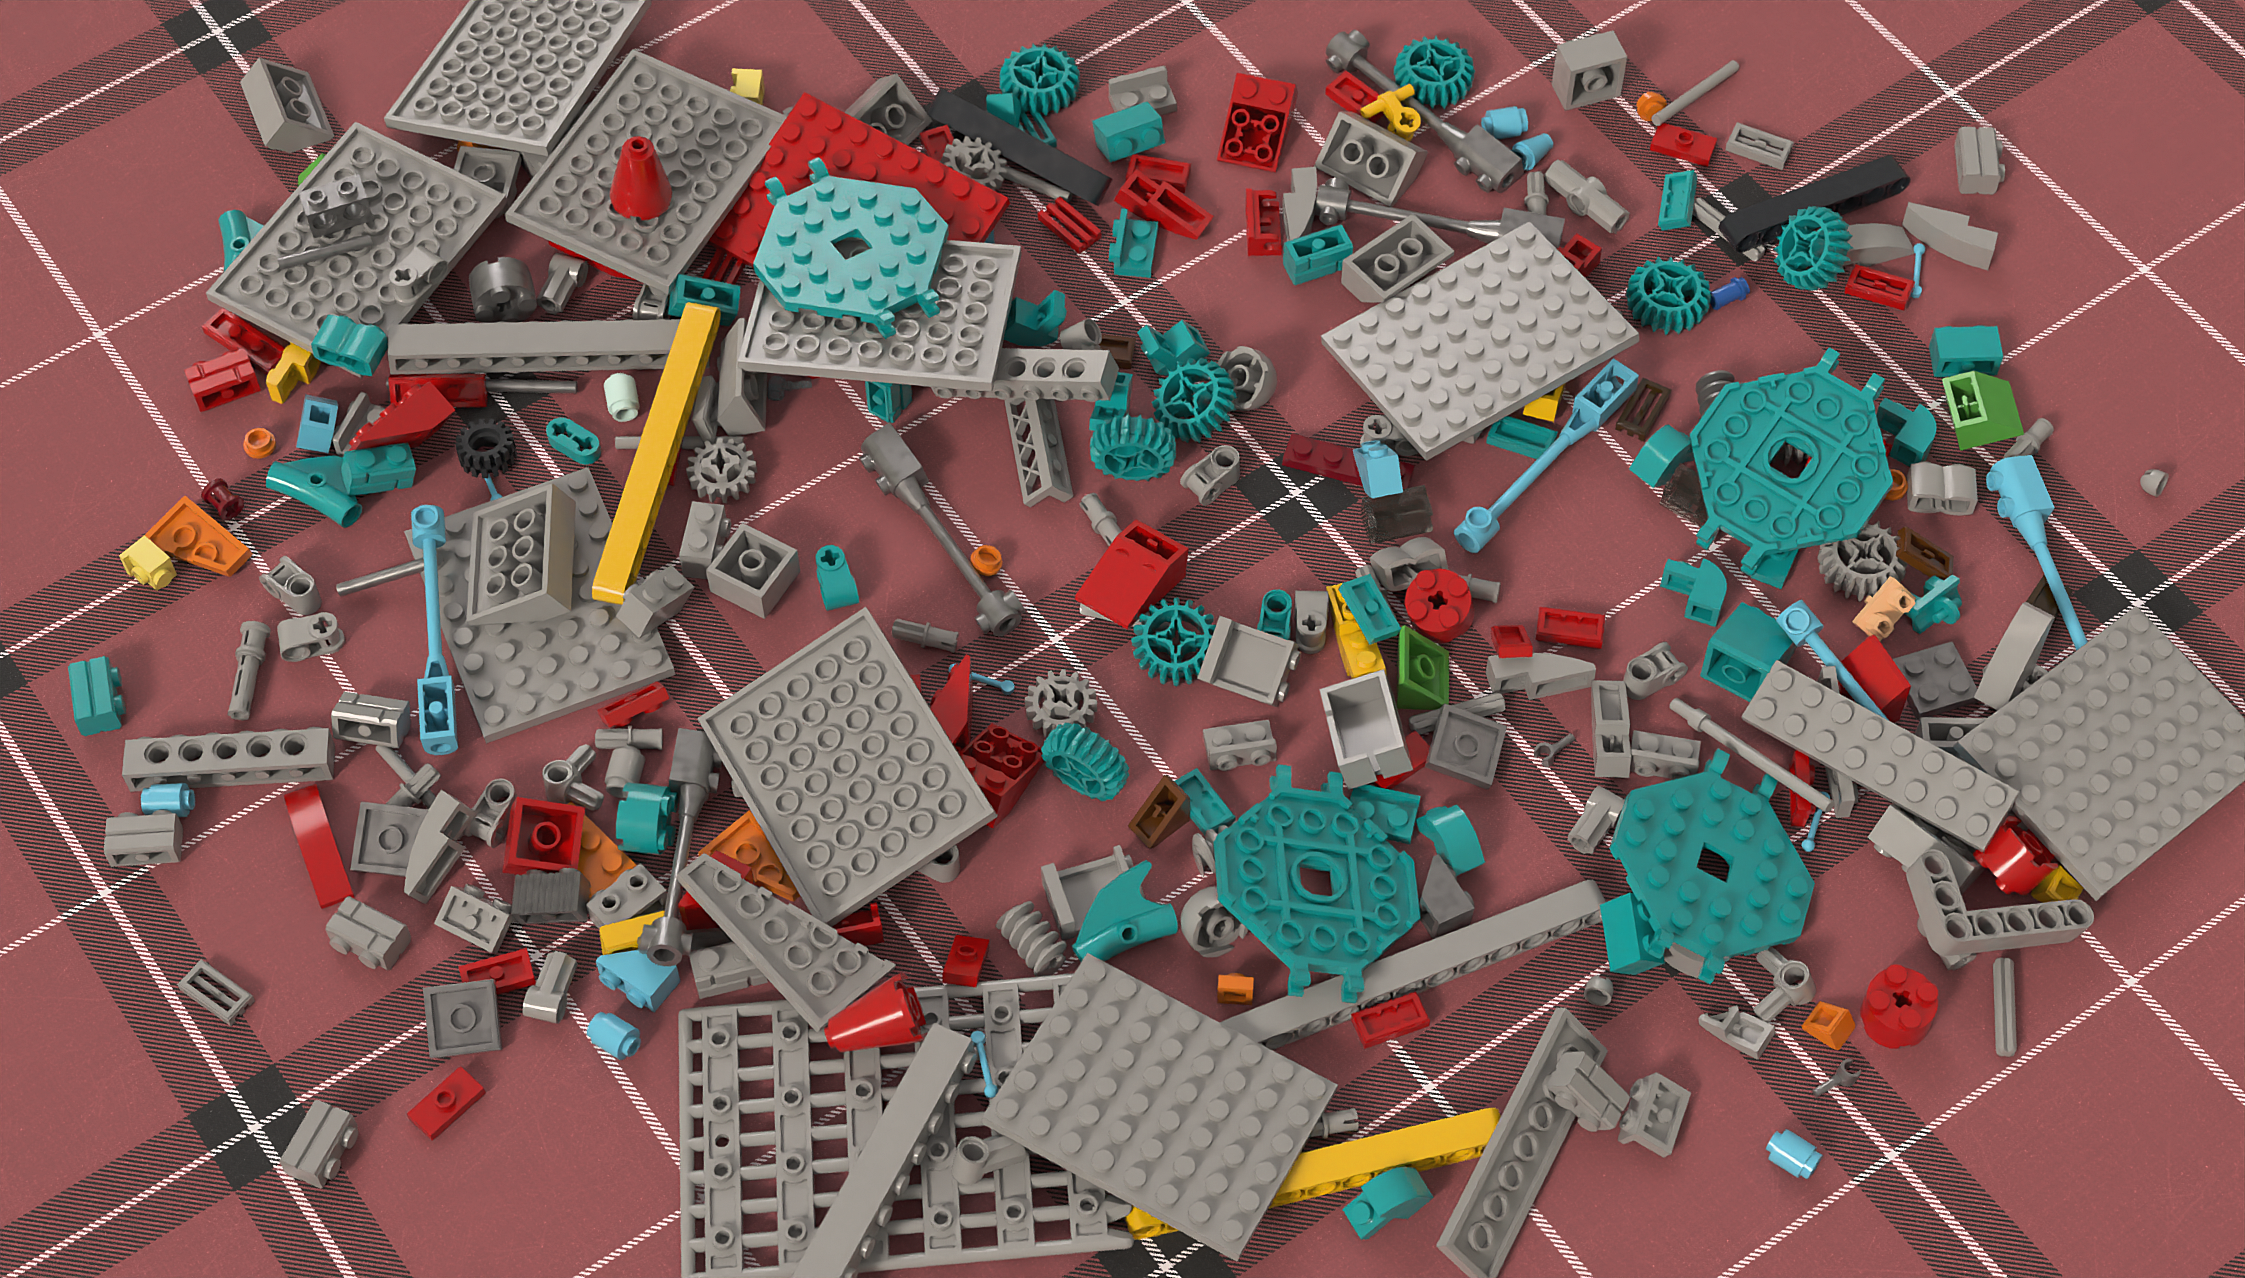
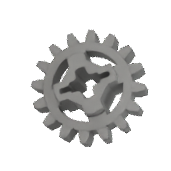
M965 136L963 143L957 138L954 139L952 145L948 144L940 160V163L992 190L1000 189L1007 170L1004 168L1006 160L998 159L1001 151H992L990 149L992 143L988 142L986 145H983L978 137L975 142H971L968 136Z
M721 437L717 438L714 445L707 440L705 441L704 450L696 447L694 449L695 457L688 458L689 467L686 468L691 489H697L698 497L700 498L708 494L709 501L712 503L717 497H721L722 502L727 503L728 496L731 495L734 499L738 500V492L748 493L750 491L748 483L754 484L756 482L755 473H757L756 461H754L753 452L746 451L744 443L736 447L733 438H730L727 444L722 442ZM724 466V468L722 469L723 474H720L721 467Z
M1065 669L1061 670L1060 676H1055L1052 671H1048V679L1044 680L1038 676L1036 678V686L1029 685L1028 696L1025 697L1027 720H1032L1034 730L1043 727L1045 737L1058 724L1063 725L1065 722L1072 725L1077 723L1082 728H1085L1086 722H1094V712H1097L1095 688L1089 689L1088 679L1079 681L1078 672H1074L1071 677L1066 676ZM1043 698L1045 701L1043 702V707L1040 709L1039 703ZM1082 700V701H1083V706H1082L1081 710L1079 711V710H1078L1079 701Z

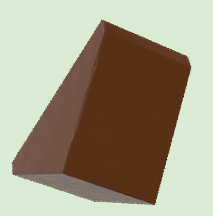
M1164 775L1131 820L1128 827L1149 849H1152L1190 821V797L1169 775Z

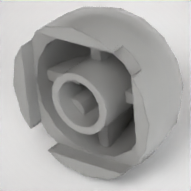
M1238 346V349L1224 353L1217 364L1229 373V377L1234 382L1235 388L1233 390L1236 392L1237 399L1233 400L1232 403L1235 405V409L1250 411L1260 408L1271 399L1277 385V372L1271 359L1264 353L1249 347Z
M1217 886L1199 890L1188 900L1181 913V930L1190 946L1204 957H1218L1228 953L1234 948L1230 943L1235 941L1238 936L1243 939L1248 932V929L1218 901Z

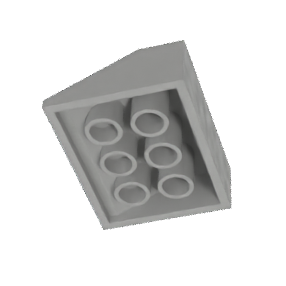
M553 483L473 512L466 620L469 625L545 621L571 611L576 501Z

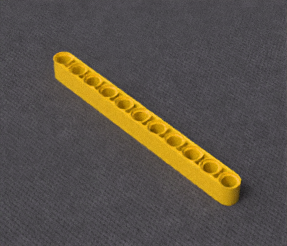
M687 302L593 581V600L622 605L625 601L623 594L631 585L636 583L718 332L721 318L719 307Z
M1482 1109L1300 1153L1269 1208L1363 1186L1376 1176L1399 1167H1412L1421 1172L1481 1157L1501 1118L1499 1109ZM1131 1205L1130 1214L1125 1216L1128 1231L1133 1235L1134 1239H1146L1178 1231L1176 1228Z

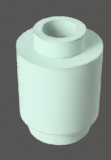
M624 373L611 375L604 382L608 412L616 421H630L638 415L640 408L635 379Z

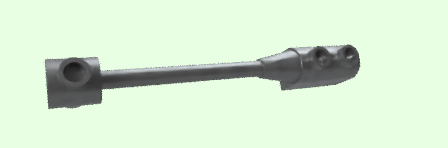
M1353 29L1349 34L1343 31L1331 39L1326 48V55L1329 57L1326 59V63L1334 72L1339 73L1344 69L1349 73H1353L1359 69L1386 92H1393L1401 88L1366 60L1367 49L1370 47V44L1359 31ZM1412 96L1400 102L1405 107L1416 110L1421 120L1437 132L1454 154V158L1457 159L1454 162L1457 170L1465 176L1471 171L1478 176L1476 183L1484 192L1489 193L1494 189L1498 193H1503L1524 174L1522 159L1478 124L1467 133L1454 125L1442 121Z
M1338 178L1328 179L1325 185H1320L1315 204V215L1320 216V221L1326 225H1334L1338 219L1345 221L1348 212L1400 222L1414 214L1427 227L1465 233L1467 236L1487 244L1530 221L1556 249L1560 247L1565 218L1504 207L1501 220H1470L1468 222L1350 200L1351 190H1349L1348 184Z
M889 422L869 435L861 445V451L863 452V455L859 457L861 463L868 473L876 470L880 477L875 479L885 496L892 492L896 498H900L916 514L922 517L981 600L976 607L979 615L974 618L985 634L992 631L995 636H1004L1012 632L1020 624L1021 614L1025 612L1018 597L1012 590L1006 593L1002 590L991 592L930 508L928 498L921 489L922 486L929 482L926 473Z
M678 728L669 778L671 792H678L679 796L678 813L680 825L664 917L655 919L652 925H643L640 952L647 953L648 959L660 966L676 965L681 961L682 954L690 955L693 934L686 933V925L678 919V903L681 900L683 886L677 881L676 877L681 870L687 867L693 826L702 806L709 798V793L717 794L719 773H713L714 767L721 768L722 760L705 732Z

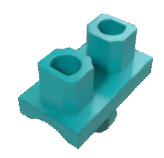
M1952 574L1947 579L1942 580L1932 576L1923 586L1924 596L1922 598L1912 594L1916 598L1915 605L1909 612L1904 614L1912 619V627L1915 632L1921 634L1934 623L1939 624L1941 621H1944L1951 625L1960 619L1958 608L1962 606V600L1957 590L1960 583L1958 577Z

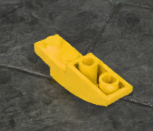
M291 342V345L285 347L281 360L275 368L270 370L266 379L272 401L281 404L285 402L298 381L310 384L321 364V361L315 358L313 353Z
M1342 583L1326 586L1334 631L1347 676H1351V679L1383 669L1387 676L1386 667L1377 642L1371 645L1368 643L1338 590Z

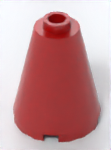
M631 137L624 142L610 188L611 203L615 211L625 218L631 219L630 216L641 217V220H650L659 217L670 206L672 198L671 184L653 143L645 137Z
M902 972L894 975L829 1018V1027L824 1028L829 1046L831 1048L836 1047L839 1052H848L924 1041L928 1032L921 1034L920 1026L926 1024L925 1016L914 987L906 988L903 980L908 979L906 974Z

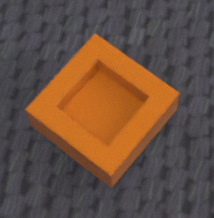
M1240 973L1219 975L1217 1003L1252 1006L1254 977H1246Z

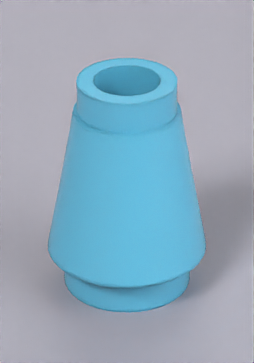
M1543 133L1515 143L1511 151L1522 159L1523 170H1531L1553 148V141L1548 134Z

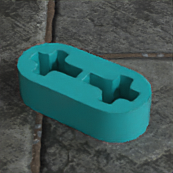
M559 417L548 423L546 433L549 444L553 448L583 465L592 464L600 458L601 447L596 435L567 418ZM565 431H567L568 437L564 434H559L558 436H556L557 432L564 433ZM580 446L584 447L585 449L581 451Z

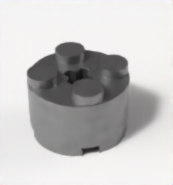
M500 257L498 262L488 265L487 260L477 265L469 275L471 298L477 321L483 323L501 321L507 323L522 322L535 311L537 301L532 276L528 266L523 261L511 257Z

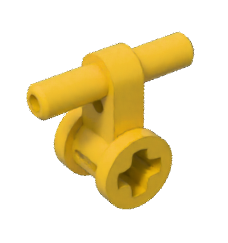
M1407 84L1393 92L1387 91L1379 95L1376 101L1364 106L1360 111L1365 119L1383 111L1390 122L1387 130L1409 142L1421 124L1420 115L1416 110L1410 107H1402L1400 104L1402 100L1414 95L1415 90L1411 84Z

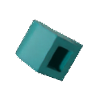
M1054 290L1039 305L1016 297L1011 302L1004 340L1020 346H1045L1058 340L1059 325L1064 322L1067 314L1065 294Z
M1184 320L1178 322L1164 334L1159 333L1148 325L1137 332L1143 342L1141 345L1143 353L1148 357L1155 372L1159 375H1168L1167 369L1175 371L1177 369V361L1186 366L1189 358L1198 362L1201 357L1205 358L1210 354L1198 329Z
M1118 372L1111 399L1095 401V407L1090 417L1089 430L1095 431L1096 426L1103 424L1104 419L1113 420L1115 415L1123 418L1129 414L1133 374Z
M1885 397L1878 407L1876 418L1880 428L1896 436L1890 457L1909 467L1911 464L1925 461L1930 453L1937 430L1936 421L1932 413L1920 403L1915 411L1912 412L1902 404L1893 402Z
M1669 424L1663 426L1645 443L1629 470L1653 488L1667 485L1681 463L1694 460L1690 437L1682 432H1678Z
M1704 558L1700 568L1693 567L1683 561L1667 559L1660 587L1689 596L1684 615L1685 618L1716 627L1727 591L1726 578L1721 569Z
M1458 805L1450 808L1446 806L1435 807L1428 810L1426 815L1415 819L1419 832L1434 842L1437 855L1439 854L1445 864H1449L1452 867L1456 876L1485 863L1476 832L1468 817Z
M1399 1167L1386 1171L1361 1187L1363 1192L1342 1210L1359 1238L1368 1240L1393 1218H1410L1434 1197L1416 1168Z

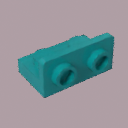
M1121 208L1120 219H1114L1113 237L1117 238L1116 244L1110 243L1109 262H1114V275L1151 278L1158 235V222L1128 219V209Z

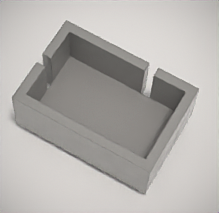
M1384 669L1319 689L1338 767L1348 790L1378 781L1377 775L1380 774L1385 779L1413 770L1394 694Z

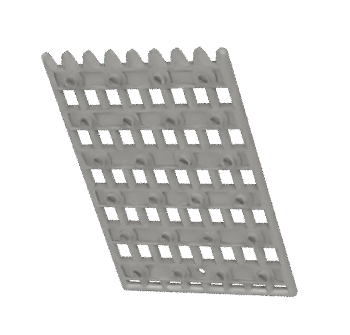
M1074 973L978 982L975 988L954 984L916 987L914 989L926 1020V1024L920 1026L921 1034L929 1032L933 1023L951 1030L985 1028L986 1045L984 1049L992 1082L999 1091L1030 1043L1022 1042L1021 1024L1043 1022L1052 1007L1020 1010L1019 992L1053 989L1055 1004ZM983 996L984 1013L950 1016L949 999ZM787 999L684 1008L678 1014L681 1278H791L819 1228L816 1227L815 1208L831 1207L839 1191L815 1193L814 1174L847 1171L850 1173L883 1114V1102L890 1101L898 1087H882V1069L909 1067L923 1041L915 1043V1052L881 1055L880 1047L844 1052V1058L810 1061V1043L827 1042L824 1028L818 1033L814 1029H809V1023ZM772 1015L773 1032L739 1035L740 1017ZM702 1021V1039L693 1040L692 1022ZM974 1046V1051H975V1054L977 1055L976 1061H978V1060H980V1059H979L977 1047ZM773 1047V1065L740 1068L741 1049ZM702 1053L703 1071L693 1072V1054ZM845 1073L846 1091L811 1094L812 1075ZM774 1079V1097L741 1100L740 1082ZM985 1079L960 1080L958 1095L984 1093V1088L986 1087ZM703 1085V1104H693V1086ZM993 1097V1098H989V1103H990V1104H991V1102L993 1101L994 1097ZM955 1102L953 1104L948 1103L942 1113L944 1118L939 1131L936 1134L931 1133L925 1144L927 1145V1150L919 1164L921 1165L922 1184L908 1185L902 1196L897 1195L894 1200L922 1199L923 1218L892 1220L885 1227L880 1226L874 1237L876 1241L870 1256L867 1259L862 1258L857 1270L858 1273L1128 1249L1134 1244L1133 1235L1129 1232L1108 1228L1107 1223L1129 1215L1132 1207L1131 1204L1117 1196L1105 1194L1104 1189L1067 1169L1066 1171L1031 1174L1030 1155H1036L1037 1153L1024 1147L1026 1151L1024 1161L995 1170L994 1177L982 1178L978 1183L972 1185L958 1182L951 1172L957 1150L956 1128L985 1126L981 1123L985 1111L955 1114ZM846 1105L847 1124L813 1127L812 1108ZM775 1112V1130L741 1133L742 1114ZM703 1118V1137H694V1119ZM991 1129V1136L1000 1134ZM726 1137L729 1139V1143L725 1147H719L716 1145L719 1138ZM847 1138L848 1157L814 1160L813 1141ZM776 1145V1163L742 1166L743 1147ZM704 1151V1170L694 1171V1152ZM776 1178L777 1197L743 1200L742 1181ZM704 1184L705 1203L695 1204V1185ZM1068 1186L1069 1205L1033 1208V1188ZM995 1192L996 1211L961 1214L960 1195ZM777 1212L778 1231L743 1234V1215ZM705 1218V1237L695 1238V1219ZM1070 1219L1071 1239L1035 1242V1222ZM997 1226V1246L962 1247V1229ZM924 1233L925 1252L890 1255L889 1236ZM778 1246L779 1265L744 1268V1249ZM705 1252L706 1272L696 1273L695 1253Z

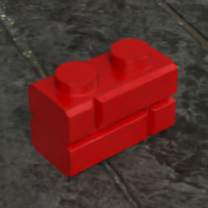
M245 348L237 351H226L221 357L209 361H198L190 368L184 369L200 412L261 391Z

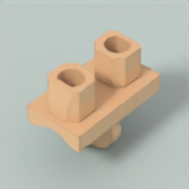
M1890 576L1873 597L1868 595L1864 600L1866 606L1852 622L1868 637L1875 634L1878 640L1881 641L1883 637L1887 638L1894 630V624L1905 612H1909L1915 605L1916 598L1901 583Z

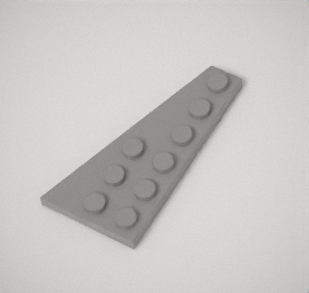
M705 853L677 874V881L817 1033L828 1025L829 1018L857 1001L896 967V964L885 959L883 961L867 952L869 949L857 942L855 945L838 935L836 929L793 904L789 903L787 905L771 896L772 892L762 886L759 889L741 878V874Z

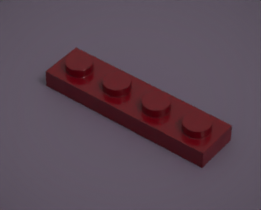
M1291 434L1283 456V466L1363 486L1353 449ZM1399 461L1403 493L1394 495L1406 497L1415 465Z

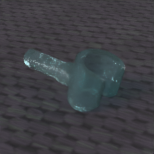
M774 376L769 380L767 397L770 400L779 401L784 398L785 391L812 388L811 380L786 382L784 378Z

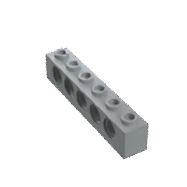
M1002 348L992 392L931 387L936 396L942 398L969 397L971 399H979L980 397L1002 400L1026 398L1028 400L1056 399L1058 401L1071 399L1095 402L1097 400L1111 399L1119 367L1109 350Z
M309 727L305 730L275 729L271 732L241 731L236 734L208 733L202 736L174 735L168 738L140 737L138 739L125 740L122 777L130 792L142 791L144 788H150L153 784L186 783L189 788L333 780L335 743L329 728ZM298 751H302L301 753H299V754H297V755H293L294 753H296V752H298ZM264 753H268L267 755H265V756H263V757H259L260 755H262V754H264ZM230 755H234L233 757H231V758H229V759H225V758H227V757L230 756Z

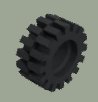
M479 419L478 425L471 422L468 424L469 430L465 427L460 430L461 435L457 434L455 446L461 468L463 467L467 474L471 472L472 476L477 478L479 473H481L482 478H488V473H493V476L496 477L499 476V470L505 473L508 471V465L513 466L515 463L514 458H517L513 433L509 426L505 427L504 422L499 421L496 425L495 419H489V423H485L484 419ZM486 445L496 446L495 448L489 451H476L480 447Z

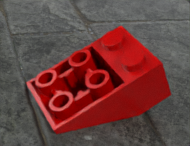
M1236 73L1217 161L1276 173L1297 101L1298 90L1296 84Z
M431 381L423 387L416 384L403 395L404 398L397 405L392 403L384 409L373 425L371 422H368L355 433L356 436L349 442L351 445L349 451L408 443L410 448L419 447L443 427L455 412V409Z
M1135 519L1115 537L1075 595V600L1128 630L1139 620L1141 614H1145L1149 610L1150 605L1154 606L1186 577L1189 548Z
M967 654L959 665L955 664L951 668L947 679L948 682L942 690L938 689L935 692L930 703L932 712L958 753L971 742L973 681L971 657Z
M993 723L959 752L962 760L998 816L986 824L992 829L1011 812L1044 763L1041 756L1043 754L1041 747Z

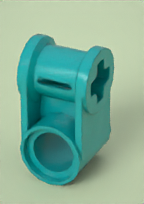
M826 545L820 548L816 554L817 578L826 610L830 611L858 604L859 596L856 583L850 573L842 549L834 545Z
M1275 589L1264 595L1257 630L1290 640L1292 599L1287 592ZM1273 608H1279V609H1282L1283 611H1281V612H1273V611H1271V609H1273Z

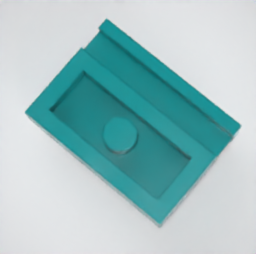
M1371 785L1353 788L1350 801L1353 803L1351 808L1364 820L1369 818L1389 836L1387 840L1405 844L1411 843L1421 796Z

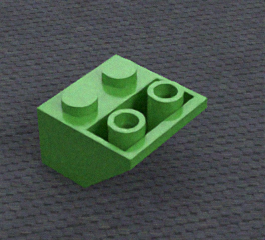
M1970 371L1942 379L1948 409L1960 450L2024 435L2009 381L1977 371Z

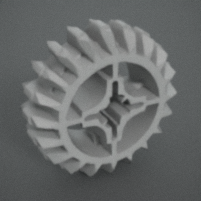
M1879 521L1874 525H1870L1867 522L1857 538L1820 545L1821 550H1819L1817 557L1818 563H1820L1819 573L1825 575V584L1834 583V593L1840 590L1845 591L1846 599L1851 594L1857 595L1859 602L1864 596L1869 595L1873 597L1890 576L1899 583L1904 579L1907 563L1896 557V551L1900 549L1896 546L1897 540L1900 537L1891 536V527L1884 530L1881 529Z

